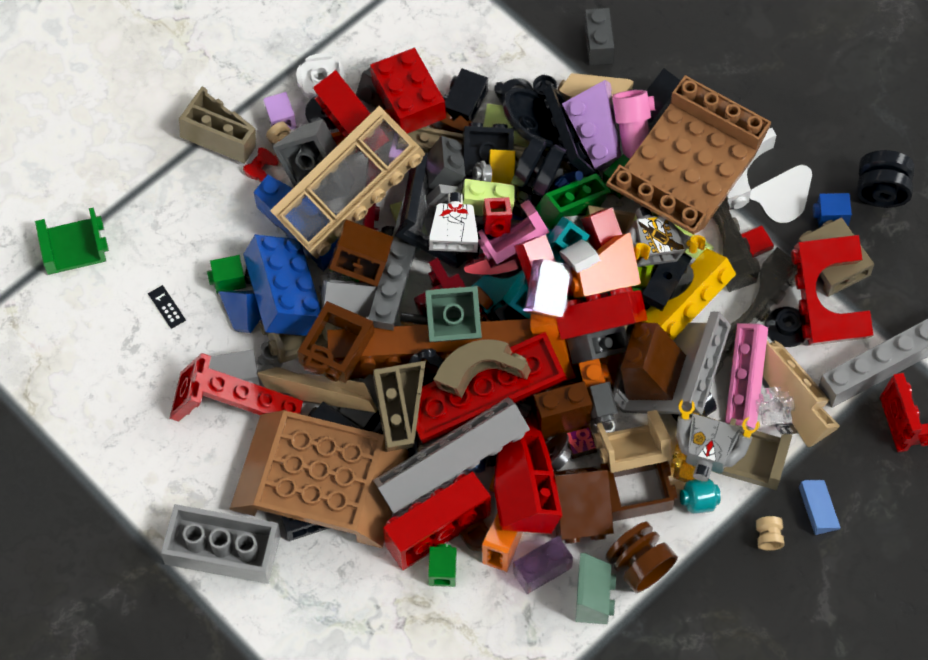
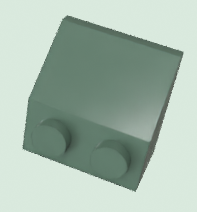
M477 286L425 290L429 343L482 338Z
M580 553L575 622L608 625L609 616H614L615 600L610 599V590H615L616 574H611V564L586 553Z

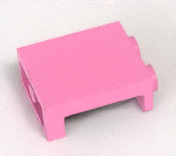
M529 199L520 204L527 218L512 226L510 233H504L501 237H494L489 240L482 229L478 231L481 237L478 243L488 260L493 258L499 264L516 253L514 245L549 233V230Z

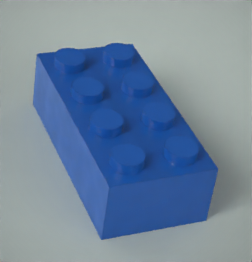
M255 234L243 255L265 332L307 336L321 312V307L302 244L297 239Z

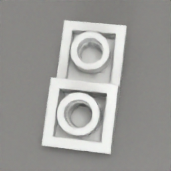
M580 240L559 252L570 268L573 267L577 273L590 268L593 264L600 261L598 253L585 240Z

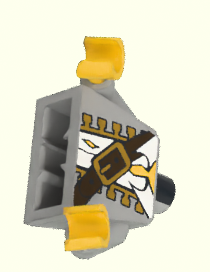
M640 207L635 211L637 220L626 231V234L631 233L637 267L677 262L686 251V248L692 254L697 252V248L700 250L705 249L706 240L703 236H688L661 216L653 217L651 211L645 207Z

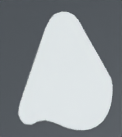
M805 165L796 166L753 188L750 199L759 202L772 220L779 223L793 221L805 209L812 171Z

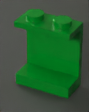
M94 207L89 208L91 218L51 228L47 227L45 219L35 221L43 264L48 275L106 262L105 252L109 251L106 237H101L100 231L104 230L102 217L96 216Z

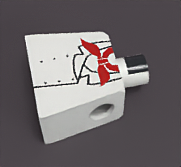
M458 192L449 193L448 204H437L429 238V250L477 252L478 234L473 205L463 204V194Z

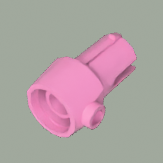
M629 90L613 95L615 122L619 124L623 154L629 159L649 134L648 119L651 118V111H655L654 96H648L645 90Z

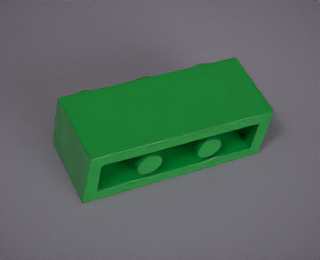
M596 173L546 193L535 209L544 224L551 230L555 228L562 217L585 215L588 205L601 207L611 191Z

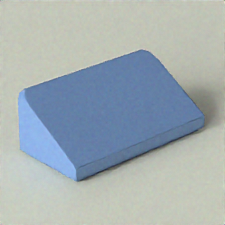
M801 481L799 490L814 534L818 535L839 530L841 527L825 481Z

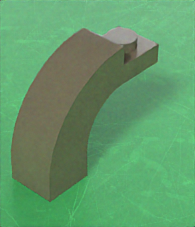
M486 339L470 342L452 352L441 364L433 380L439 389L462 398L472 378L484 370L499 369L527 380L531 370L526 358L512 353L508 343Z

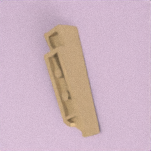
M775 340L771 343L767 341L763 377L806 446L811 447L840 427L822 408L830 399L782 344Z
M274 367L257 373L266 388L288 393L291 397L302 401L318 404L325 402L331 406L375 413L378 410L367 386L363 382L347 380L346 384L339 380L334 382L323 376L298 374L281 367Z

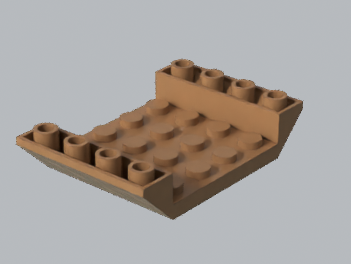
M685 75L672 92L671 104L625 167L619 165L607 181L606 186L694 235L706 227L751 163L771 125V121Z
M285 410L261 414L230 505V510L251 516H256L257 510L356 534L358 543L383 549L385 542L383 527L392 518L393 512L373 480L410 458L411 452L407 449L386 452L384 435Z

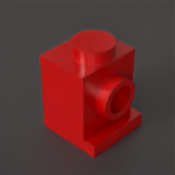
M484 198L483 225L485 234H490L492 237H501L504 233H510L512 218L510 198ZM504 208L502 212H491V209Z

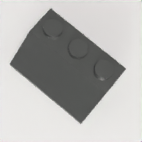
M322 119L301 125L274 144L272 148L295 187L337 147V144L325 121ZM345 159L338 164L339 168L334 173L330 172L320 182L321 185L318 189H312L323 202L349 195L355 178Z

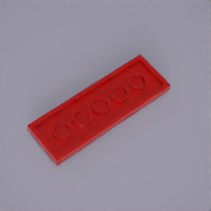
M546 331L510 347L512 353L526 358L531 370L527 380L499 369L484 370L472 378L462 398L439 389L435 381L422 386L416 426L422 443L459 428L508 397L515 403L567 380Z

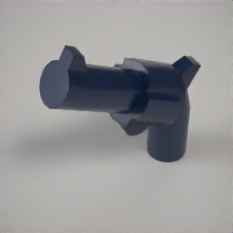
M581 171L565 172L563 176L560 175L554 182L555 185L549 192L566 186L571 182L582 180L583 173Z

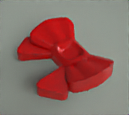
M260 147L258 148V155L252 163L243 167V171L249 178L259 179V182H262L268 175L262 169L264 165L278 166L279 162L276 155Z

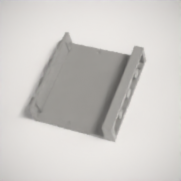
M710 312L707 323H688L683 331L673 340L686 354L673 400H628L620 369V374L613 390L616 406L623 413H647L657 410L659 414H681L679 401L683 399L682 409L689 410L692 407L691 403L693 400L695 409L689 415H702L729 334L730 323L720 312Z

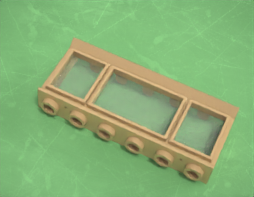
M378 106L270 211L317 259L319 256L325 255L331 249V245L339 238L345 219L352 222L363 219L368 213V209L374 203H379L392 186L398 185L403 180L404 174L421 163L425 153Z

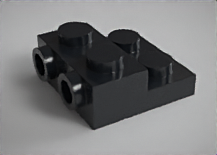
M469 123L468 126H464L462 131L465 177H472V170L476 163L485 161L486 164H489L490 150L513 151L514 128H508L506 124H493V127H483L482 123Z

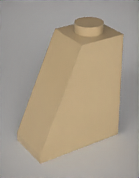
M571 73L566 81H561L557 90L563 95L565 101H568L606 80L611 83L613 101L614 94L633 90L634 81Z

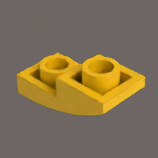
M490 150L491 182L511 184L515 171V151Z

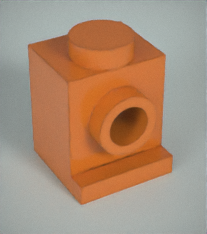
M606 358L579 363L586 387L606 382L613 383Z

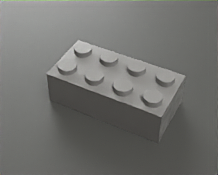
M174 504L161 555L165 565L269 584L281 534L278 523Z

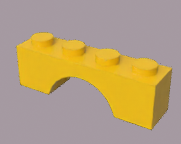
M706 248L690 265L694 274L690 286L679 296L668 300L663 311L650 306L646 311L648 320L642 321V323H658L670 338L674 340L686 325L736 275L727 257Z

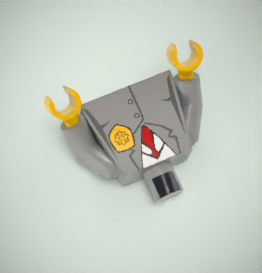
M683 399L679 401L681 416L678 417L676 429L680 451L687 455L686 463L696 466L693 477L699 481L706 482L709 480L711 471L722 473L725 467H732L746 455L753 439L751 434L759 429L760 423L757 421L755 428L749 429L747 421L750 417H747L742 423L744 432H741V427L693 414L691 418L689 414L695 409L693 400L691 409L684 410L681 407Z

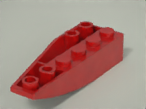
M532 412L528 418H524L530 430L525 432L523 438L515 442H509L497 453L493 488L501 530L551 534L563 515L549 452L543 434Z

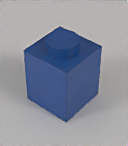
M819 194L817 203L813 204V217L818 218V228L829 220L835 221L841 217L849 226L852 216L850 194Z

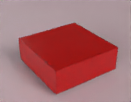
M762 225L740 234L739 239L751 258L770 251L774 247L773 242Z

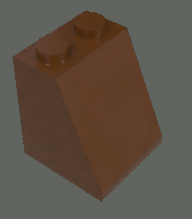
M635 323L621 365L623 384L628 400H673L686 354L658 323Z
M584 381L548 389L526 397V401L533 406L532 412L545 442L550 441L559 433L590 426L592 402Z
M594 466L554 471L563 515L555 527L556 537L569 544L581 542L580 538L590 537L591 540L606 539L607 534H614L608 470Z

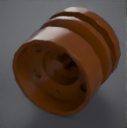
M642 522L624 533L610 547L605 557L610 564H614V569L617 572L627 570L623 580L634 593L643 592L659 581L674 566L678 559V556L667 543L664 542L656 545L660 535L655 531L652 532L653 527L648 522Z

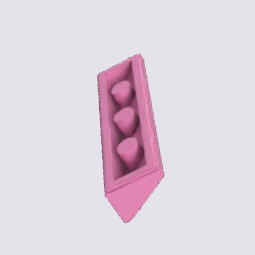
M737 323L725 423L730 424L731 418L737 419L736 425L742 426L744 419L750 417L747 421V427L755 428L768 335V328L761 324Z

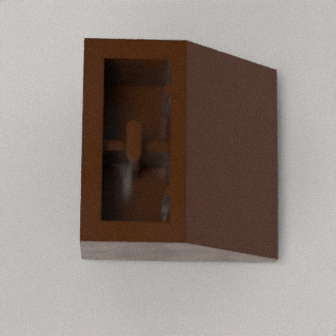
M345 219L328 268L378 287L388 259L393 236Z

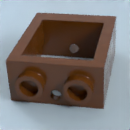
M326 301L297 351L299 363L302 366L304 365L310 353L311 345L316 343L327 322L357 335V338L342 364L317 353H313L312 356L313 361L330 367L324 374L326 378L334 382L339 380L346 384L374 334L373 321Z
M668 461L614 473L610 472L607 463L600 464V468L608 470L613 521L673 510L674 500H677V491L675 485H670L668 476H671V469ZM656 470L663 499L622 507L614 477Z

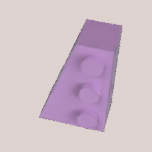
M606 80L562 103L594 168L599 171L608 168L622 156L618 129L615 122L611 83Z

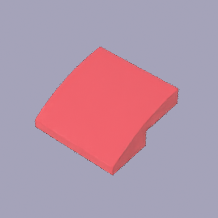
M483 252L476 259L473 257L469 258L463 268L466 273L492 275L516 270L520 266V261L517 253L497 264L493 258L488 260Z

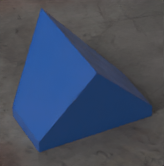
M254 290L218 291L233 329L237 332L251 333L261 320Z

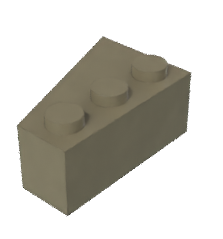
M203 86L179 118L180 138L245 164L256 148V128L235 111L231 112L220 99L213 98Z
M426 361L373 370V380L386 452L412 448L414 445Z

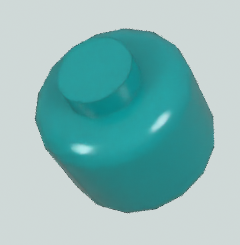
M692 479L685 483L684 489L680 490L679 497L681 504L685 505L687 511L691 514L710 513L720 504L721 493L719 486L714 484L711 479L706 482Z

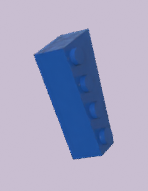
M268 174L254 191L256 207L273 224L280 227L288 238L296 239L270 211L293 188ZM305 196L302 199V204L297 208L294 207L284 217L309 242L330 220ZM338 239L331 245V249L325 255L319 256L317 259L302 245L304 254L315 261L317 266L324 272L331 260Z

